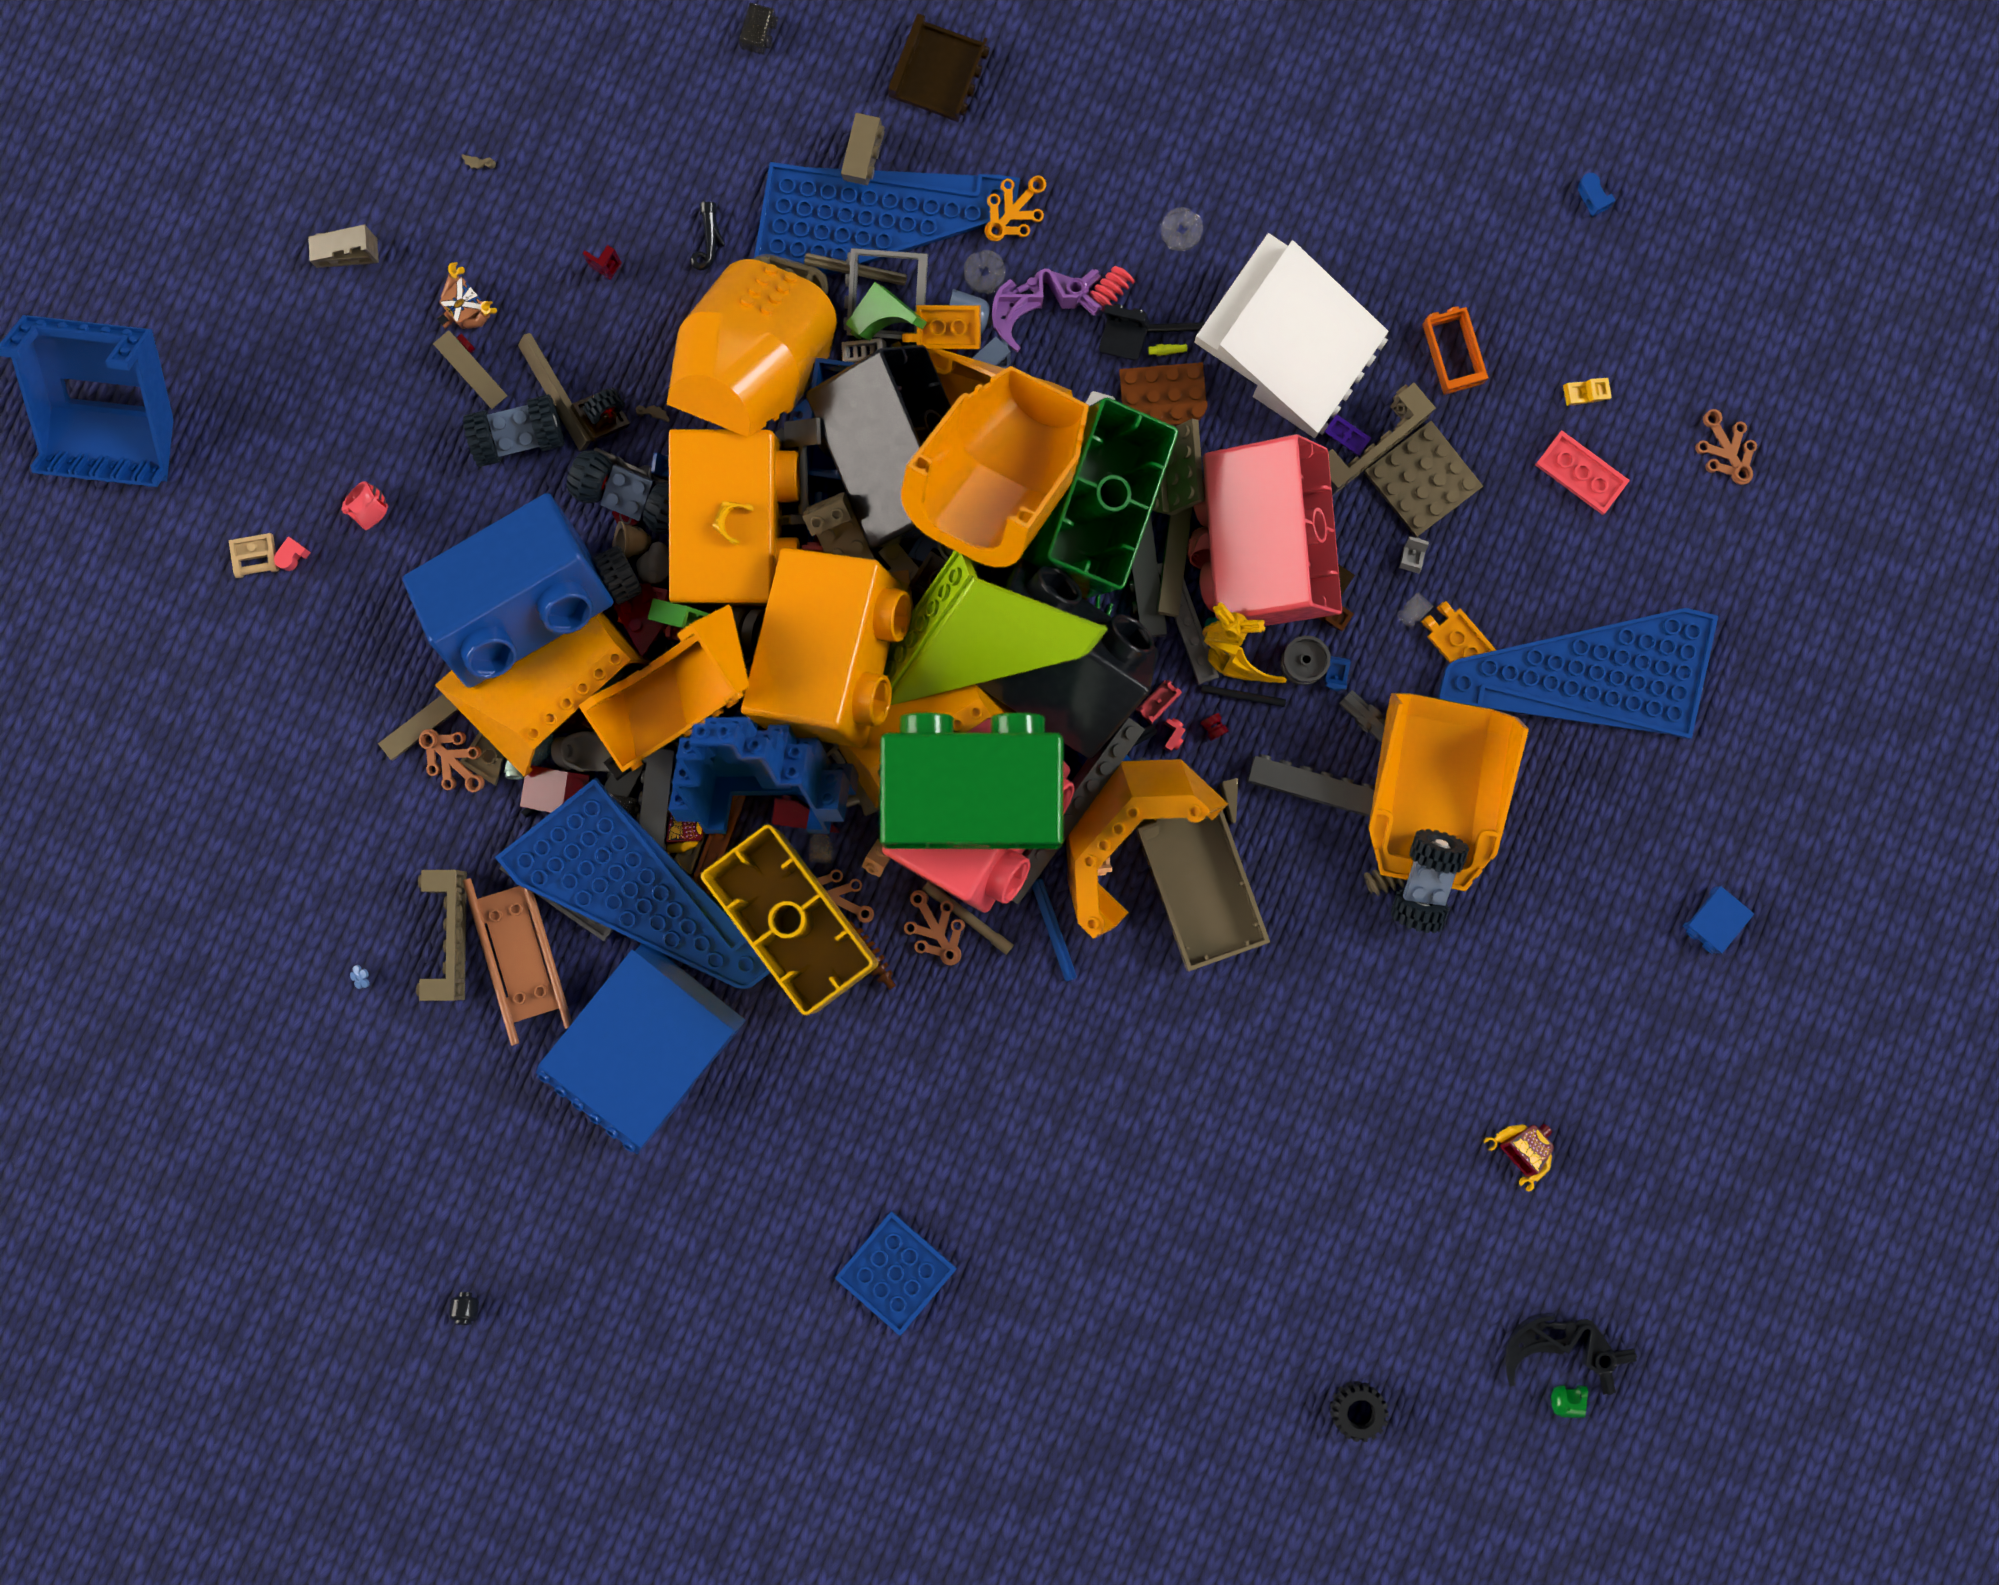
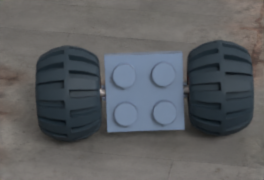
M583 451L575 458L567 477V489L575 499L584 503H597L602 499L601 506L641 521L643 517L644 523L653 532L663 535L669 534V482L658 483L653 488L654 480L621 466L613 465L607 456L598 451Z

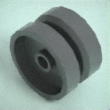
M735 606L732 608L741 652L754 656L765 610H750L747 607Z
M1304 635L1295 638L1287 645L1280 658V667L1283 675L1290 682L1296 685L1307 686L1318 681L1327 672L1330 666L1331 655L1328 647L1322 640L1314 636ZM1307 658L1308 662L1304 663L1302 659Z

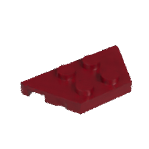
M640 584L642 594L620 605L615 601L613 603L617 614L643 658L647 657L649 654L647 651L653 642H657L661 632L668 626L648 619L653 598L660 600L650 584Z

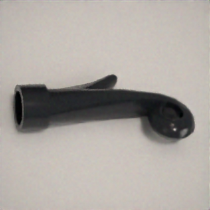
M714 202L700 203L706 253L699 251L692 254L690 259L691 265L697 270H705L712 265L716 252V239L722 247L725 246L717 225V207ZM701 257L705 260V262L698 263L697 258Z

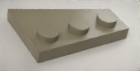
M479 732L470 747L478 746L482 751L481 756L477 759L462 758L460 762L497 786L504 756ZM472 749V755L476 756V751Z

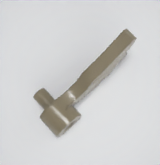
M461 155L465 160V164L469 165L471 169H481L485 165L493 169L496 166V162L489 157L480 160L478 157Z
M641 405L636 407V414L640 417L648 414L653 418L666 422L670 421L666 411L662 410L661 407L654 405L646 409Z

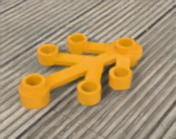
M1039 175L1029 180L1028 189L1014 204L1013 180L1007 178L1001 182L1000 187L1004 192V215L1000 219L998 205L1001 200L999 195L991 194L988 196L987 204L990 206V222L985 226V235L989 240L999 241L1004 235H1018L1024 238L1030 233V228L1027 224L1014 227L1006 226L1010 220H1032L1037 223L1044 218V213L1040 209L1019 211L1034 194H1039L1045 190L1046 181ZM1005 182L1010 183V189L1005 188ZM1033 182H1037L1039 184L1038 189H1035L1033 187ZM991 197H995V198H996V200H997V203H996V204H992V203H991V201H990ZM1035 212H1038L1040 214L1039 219H1036L1034 217ZM992 227L997 228L998 233L996 235L992 233ZM1021 227L1026 229V234L1020 232Z

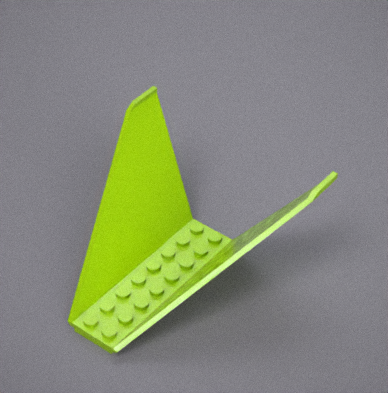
M954 550L912 611L910 626L904 639L900 642H891L883 673L891 683L892 696L890 705L1081 658L1090 653L1107 631L1106 626L1096 624L978 579L974 569L980 563Z

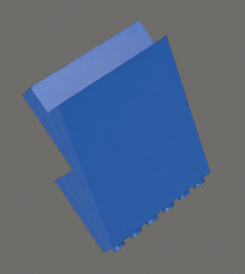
M641 944L635 951L632 949L569 1026L540 1062L536 1074H538V1078L543 1083H549L553 1086L559 1096L569 1099L575 1109L584 1111L589 1115V1119L594 1124H600L605 1128L606 1133L610 1137L620 1140L626 1150L635 1152L638 1155L686 1099L695 1081L738 1033L746 1020L664 954Z

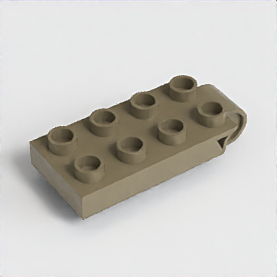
M1223 810L1214 820H1211L1208 816L1200 822H1191L1187 818L1143 819L1135 829L1186 971H1191L1270 943Z

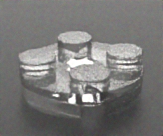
M1183 207L1171 210L1161 225L1162 239L1171 250L1186 251L1193 248L1199 243L1203 232L1201 218L1191 212L1190 209ZM1179 225L1188 229L1184 234L1177 232Z
M982 250V252L971 254L964 265L965 281L974 291L991 294L1004 282L1006 275L1005 265L997 253L990 250ZM988 267L990 274L982 276L979 270Z

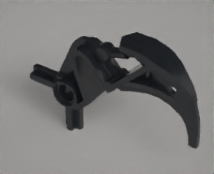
M1555 1313L1537 1314L1522 1321L1511 1334L1505 1350L1506 1373L1510 1387L1516 1386V1368L1525 1357L1538 1352L1562 1355L1566 1352L1569 1354L1584 1330H1586L1581 1363L1599 1374L1603 1395L1616 1393L1612 1372L1615 1371L1617 1365L1637 1361V1354L1634 1348L1614 1352L1598 1327L1588 1319H1580L1575 1323L1572 1321H1567L1566 1323H1546L1545 1321L1556 1319ZM1545 1327L1565 1330L1566 1337L1553 1339L1542 1332ZM1606 1355V1363L1599 1365L1600 1357Z

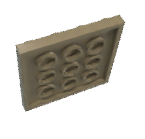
M1432 421L1364 471V474L1415 538L1483 487Z

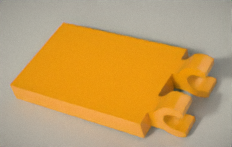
M916 305V311L914 312L927 323L923 329L917 327V333H902V342H917V345H924L927 349H981V305Z
M1447 601L1442 602L1436 607L1447 618L1439 625L1431 615L1426 616L1421 621L1425 628L1431 631L1427 636L1428 639L1449 663L1460 658L1496 651L1462 609L1459 608L1454 611Z

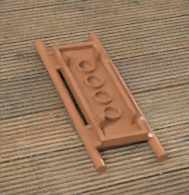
M471 878L463 880L511 1046L519 1044L514 1026L515 1022L553 1010H560L565 1029L569 1028L572 1024L571 1016L534 892L522 886H517L477 899ZM486 923L488 925V929L491 935L493 946L496 952L498 963L508 993L507 998L503 989L501 978L498 972L496 961L486 931Z

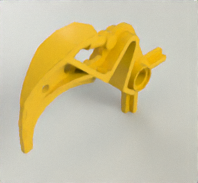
M1222 602L1218 603V606H1214L1213 611L1220 620L1212 622L1202 631L1205 637L1204 642L1211 647L1208 651V661L1223 675L1232 678L1269 683H1286L1287 679L1283 676L1269 675L1256 669L1246 659L1243 648L1239 647L1242 645L1247 633L1265 631L1264 620H1247L1240 613H1230Z

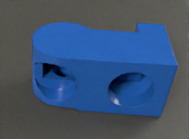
M1595 173L1585 174L1578 184V192L1592 217L1611 208L1616 201L1612 194L1606 196L1600 186V178Z

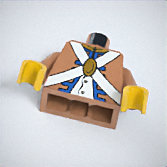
M458 262L450 263L448 265L449 275L439 301L446 311L437 320L444 328H447L454 321L461 329L482 327L490 317V314L497 313V309L490 308V305L493 303L492 301L483 302L462 277L459 278L458 275L465 272L464 267L456 269Z

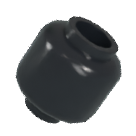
M459 1292V1296L452 1298L450 1301L449 1318L456 1325H472V1321L478 1318L479 1300L472 1297L470 1292Z

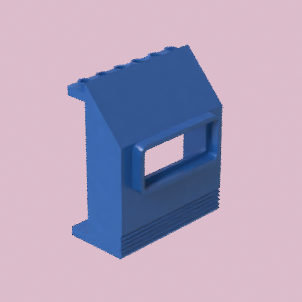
M22 315L1 341L0 356L12 358L39 455L30 465L32 473L118 482L129 485H144L148 487H158L161 481L167 482L174 419L152 329ZM64 379L140 387L145 407L72 399L68 395Z

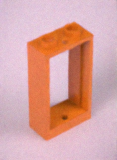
M1459 306L1448 309L1446 313L1439 314V312L1429 314L1422 326L1443 394L1446 395L1484 384L1488 379V375L1467 307L1459 308ZM1459 320L1475 373L1449 381L1432 327Z

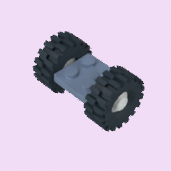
M549 394L528 399L527 405L492 414H487V411L483 410L463 416L467 443L478 467L501 462L500 456L540 447L542 451H547L565 445L559 415Z
M1421 829L1416 832L1410 850V857H1413L1412 859L1414 860L1405 889L1397 891L1391 909V916L1394 917L1395 921H1399L1401 925H1407L1406 928H1414L1418 932L1422 930L1424 933H1429V931L1436 933L1443 929L1449 912L1447 900L1456 872L1459 873L1463 869L1469 851L1468 845L1463 843V840L1456 839L1454 835H1447L1448 833L1446 832L1441 833L1439 830L1431 831L1426 829L1425 831Z

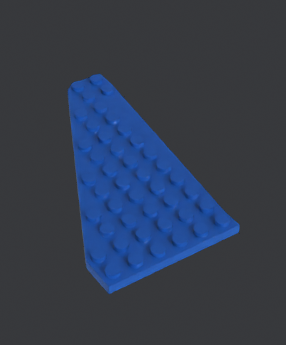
M770 162L754 258L762 254H771L804 264L806 253L846 261L847 252L851 253V248L906 252L985 227L990 222V206L987 204V198L991 194H997L1000 197L1001 201L998 205L1000 219L1004 215V192L1000 187L1001 182L1007 178L1013 180L1014 204L1018 198L1020 178L989 174L958 175L875 171L873 179H870L867 186L844 181L841 175L842 169L802 167ZM1005 182V188L1010 189V183ZM991 197V199H990L991 203H992V204H996V203H997L996 198H995V197ZM859 255L858 264L865 265L887 257ZM815 267L819 269L822 273H824L826 276L840 273L838 271Z
M1682 608L1460 658L1451 662L1445 668L1438 699L1494 710L1668 734L1689 740L1693 736L1718 616L1689 608Z
M597 778L589 782L495 857L517 885L733 987L740 989L750 988L771 973L728 914L609 794Z

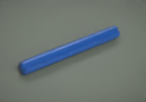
M1037 879L1033 883L1032 888L1065 981L1077 978L1048 892L1043 879Z

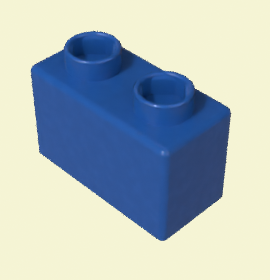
M549 493L539 496L415 568L402 578L428 642L467 688H472L486 679L503 675L511 669L515 662L563 634L580 630L592 617L610 608L614 603L582 538Z

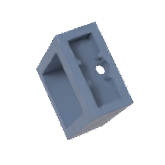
M995 337L972 359L1006 369L1011 364V348L1005 340L1002 339L1000 341Z

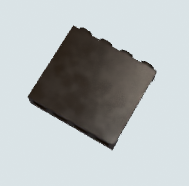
M917 13L888 87L889 97L959 122L961 115L965 116L968 104L966 102L968 97H972L974 94V81L976 78L979 79L982 73L983 66H981L983 59L986 60L990 47H988L987 38L984 37L983 42L928 23L924 15Z

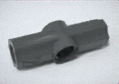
M1351 690L1339 704L1355 718V722L1367 733L1370 732L1382 743L1385 726L1383 715L1371 704L1368 705Z

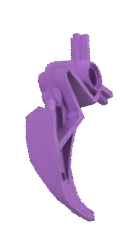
M1043 269L1037 272L1034 278H1029L1027 283L1017 287L1015 290L1013 289L1016 287V284L1009 279L999 288L994 297L991 318L994 330L1017 353L1021 347L1012 337V326L1023 314L1036 308H1042L1043 283L1049 285L1062 309H1075L1077 306L1082 305L1093 316L1098 315L1102 306L1089 296V288L1101 279L1099 271L1092 269L1083 278H1071L1050 269ZM1028 289L1033 292V294H1020Z

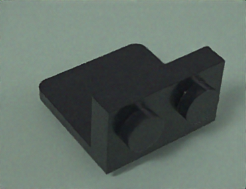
M1106 304L1104 314L1107 322L1099 345V351L1103 354L1137 361L1140 357L1150 324L1147 313L1138 308L1133 310L1125 309L1120 304H1113V306Z

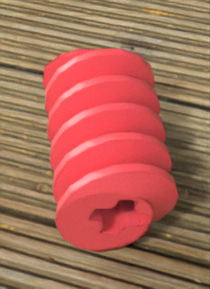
M1113 266L1111 272L1105 275L1106 279L1102 278L1100 284L1094 287L1095 291L1089 292V296L1102 306L1101 311L1103 312L1106 304L1112 306L1110 300L1118 301L1116 293L1123 296L1124 293L1121 288L1129 289L1127 281L1132 284L1135 282L1133 277L1123 268Z

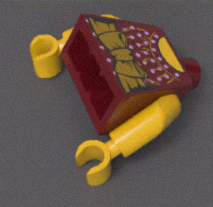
M670 813L666 852L668 854L683 853L695 848L698 842H702V835L705 832L699 823L677 822Z
M1524 1124L1513 1125L1497 1133L1494 1138L1489 1136L1484 1139V1143L1488 1140L1494 1141V1146L1488 1148L1491 1151L1496 1149L1497 1143H1502L1500 1148L1525 1174L1524 1177L1520 1178L1519 1185L1522 1186L1525 1182H1530L1525 1188L1526 1191H1532L1534 1182H1538L1550 1170L1551 1153L1554 1146L1547 1139L1552 1134V1130L1546 1124H1542L1539 1128L1534 1124L1530 1126Z

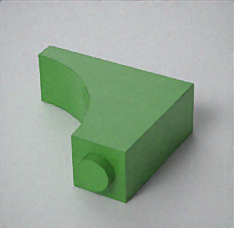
M874 282L846 322V325L852 329L850 333L859 340L863 337L870 341L877 332L888 325L905 322L923 329L927 322L888 289Z
M653 598L648 619L684 629L710 613Z

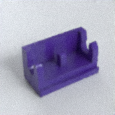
M1337 414L1324 431V433L1358 456L1371 440L1368 435Z

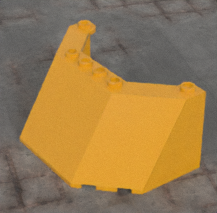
M730 605L691 623L677 633L681 642L665 654L649 663L642 670H638L627 678L592 695L578 705L622 772L629 768L632 771L643 765L642 760L681 735H684L685 738L691 735L693 724H704L705 718L710 716L713 718L724 712V706L730 708L738 703V699L743 697V693L750 687Z
M1181 759L1122 761L1066 838L1068 885L1077 921L1093 939L1114 929L1129 913L1098 883V869L1143 819L1187 818L1191 822H1200L1208 816L1211 820H1214L1228 805L1218 793Z

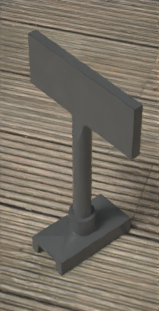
M820 418L784 422L785 448L799 447L800 505H798V513L780 516L781 525L806 524L802 516L805 508L811 506L808 503L807 446L821 444Z

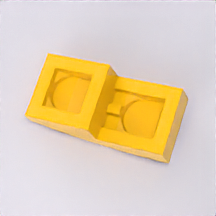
M1608 378L1589 379L1586 382H1573L1563 385L1566 406L1604 401L1612 398Z

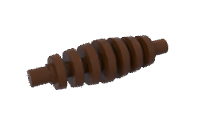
M849 921L853 928L856 930V932L859 934V936L862 938V940L865 942V944L868 946V948L871 950V948L876 943L874 941L867 943L866 941L870 938L868 934L862 937L861 934L864 932V930L862 928H856L853 922ZM879 947L871 950L874 956L881 951ZM882 954L876 957L878 967L870 974L873 977L879 975L876 981L884 983L890 991L896 985L891 979L892 970L888 972L885 970L889 967L888 963L886 962L883 965L880 963L885 959Z

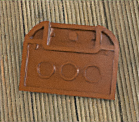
M1203 362L1119 369L1122 404L1174 427L1190 419L1200 421L1203 418L1207 409Z

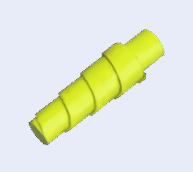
M1157 344L1156 346L1148 347L1149 355L1161 356L1187 352V344Z

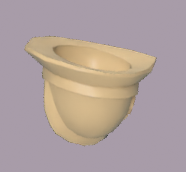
M619 521L614 533L612 547L619 546L626 559L646 552L651 544L650 535L638 526L632 527L625 525L623 521Z

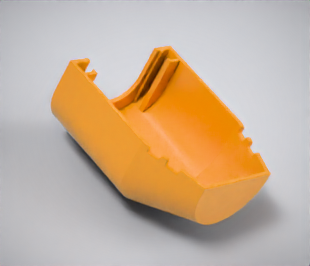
M743 259L730 264L694 307L678 330L667 405L746 437L766 427L767 421L779 419L782 412H791L813 380L815 359H828L830 356L836 330V313L830 299L813 282L797 276L793 272L780 269L773 264L754 259Z
M1012 366L992 376L990 382L984 386L981 384L977 385L975 391L969 395L967 393L962 394L906 465L901 489V500L908 517L927 536L974 561L992 567H1005L1014 564L1021 557L1072 483L1080 457L1089 405Z

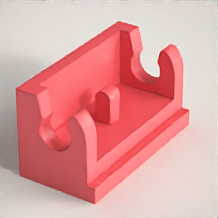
M1165 680L1136 711L1149 724H1152L1181 695L1182 691L1179 688H1175L1170 680Z

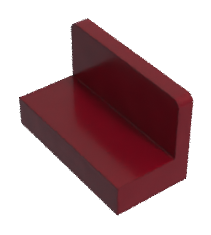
M609 245L606 246L599 258L585 250L582 253L589 267L609 280L612 279L622 264L615 249Z

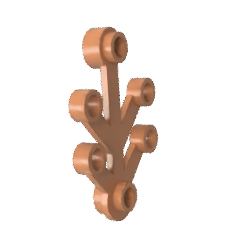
M1711 409L1704 414L1703 423L1713 430L1721 447L1711 445L1709 442L1702 440L1695 446V450L1698 454L1709 453L1728 459L1732 466L1721 464L1717 459H1711L1706 463L1705 468L1710 473L1718 471L1731 475L1735 483L1745 485L1753 478L1750 462L1753 452L1757 449V443L1754 440H1748L1742 445L1744 455L1742 461H1740L1737 453L1743 433L1747 430V425L1741 421L1733 425L1732 432L1734 435L1730 443L1720 425L1722 421L1721 412ZM1708 417H1712L1714 423L1709 422ZM1737 425L1742 427V432L1737 430ZM1700 444L1705 445V451L1700 449ZM1747 444H1751L1753 449L1749 450ZM1710 463H1714L1716 468L1712 469ZM1739 471L1744 473V478L1739 476Z
M426 729L419 736V744L426 749L428 764L426 772L428 775L435 776L441 772V766L436 763L437 752L441 756L443 775L441 785L443 789L452 790L456 787L457 783L452 777L451 772L452 766L466 779L465 787L468 791L477 792L482 790L484 787L483 777L478 774L474 775L457 759H477L482 754L481 749L478 746H472L468 749L447 750L441 743L453 742L455 745L465 743L466 735L461 731L448 735H439L433 729ZM457 735L461 737L460 742L456 739ZM429 736L432 737V743L429 741ZM472 749L476 751V756L472 755ZM432 766H434V767L436 768V772H435V773H434V772L432 771V769H431ZM475 779L478 780L479 786L475 785ZM447 780L451 782V787L447 785Z
M835 869L830 874L817 878L821 885L832 881L837 883L843 879V873ZM839 872L841 875L840 879L834 880L833 874ZM853 879L848 884L826 890L836 905L856 914L861 922L868 923L873 920L874 911L871 907H860L839 897L852 891H860L862 889V882L860 880ZM855 881L860 884L856 890L852 888V883ZM863 910L869 911L867 918L861 916Z
M923 890L914 891L911 894L910 901L915 907H919L930 928L910 921L904 925V931L909 935L915 933L936 939L941 946L929 945L925 940H919L914 946L916 952L938 955L946 965L957 964L961 959V950L958 947V942L965 923L961 919L952 921L951 929L953 932L950 942H948L945 933L950 914L954 910L953 902L946 900L941 903L940 909L942 913L938 924L927 905L929 901L928 894ZM916 895H920L922 897V901L920 903L916 902ZM945 903L950 904L951 908L949 911L944 909ZM955 922H960L961 928L959 930L955 928ZM909 924L914 926L913 932L908 930ZM919 943L925 945L924 950L918 948ZM948 951L953 952L954 956L952 959L947 957Z

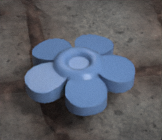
M355 965L353 972L350 973L351 980L355 981V987L361 989L369 986V981L366 979L369 976L368 971L361 969L360 965Z

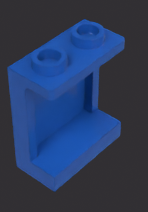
M1716 886L1709 892L1711 896L1693 918L1683 924V927L1687 930L1686 934L1694 940L1698 939L1703 943L1702 947L1711 954L1723 953L1754 915L1751 910L1722 886Z

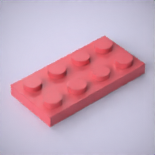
M1562 430L1535 464V466L1602 515L1607 512L1630 481Z

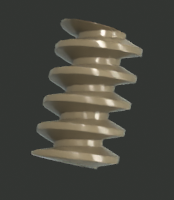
M1376 869L1372 870V876L1368 872L1364 873L1369 892L1371 894L1375 892L1378 897L1380 896L1381 889L1387 894L1389 886L1393 891H1396V884L1404 888V881H1407L1405 879L1380 875Z

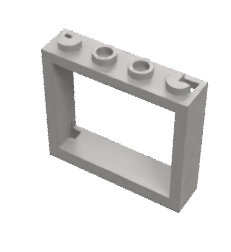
M851 248V253L847 252L846 264L850 266V274H846L845 287H849V296H845L844 308L848 309V316L844 317L843 321L844 330H847V335H852L850 333L852 329L846 325V322L856 309L859 255L918 260L916 305H925L928 253ZM914 326V332L880 330L873 337L902 339V333H917V327Z

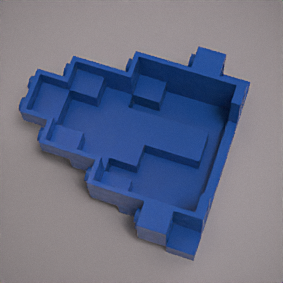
M749 717L705 718L704 724H693L691 738H680L668 810L677 822H698L705 834H726L733 796L804 795L810 805L806 830L809 834H830L831 822H844L848 795L857 794L859 775L853 763L832 764L818 738H796L790 725H768L767 731H757Z

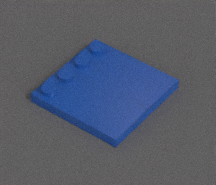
M891 1211L835 1279L901 1336L957 1267Z

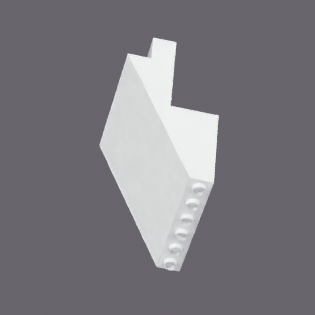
M1268 233L1201 328L1194 343L1257 384L1253 395L1255 399L1313 438H1316L1319 433L1321 435L1324 434V431L1329 426L1327 421L1330 416L1334 418L1341 409L1338 406L1341 400L1346 401L1353 391L1350 389L1354 382L1358 384L1365 374L1362 372L1363 368L1371 366L1376 358L1373 354L1377 348L1382 350L1388 341L1385 337L1389 331L1297 243L1292 240L1289 246Z

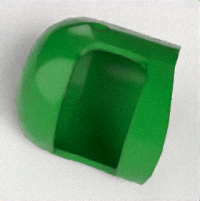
M1565 1385L1556 1386L1551 1393V1406L1554 1413L1564 1418H1585L1588 1398L1587 1386L1578 1385L1575 1389H1566Z

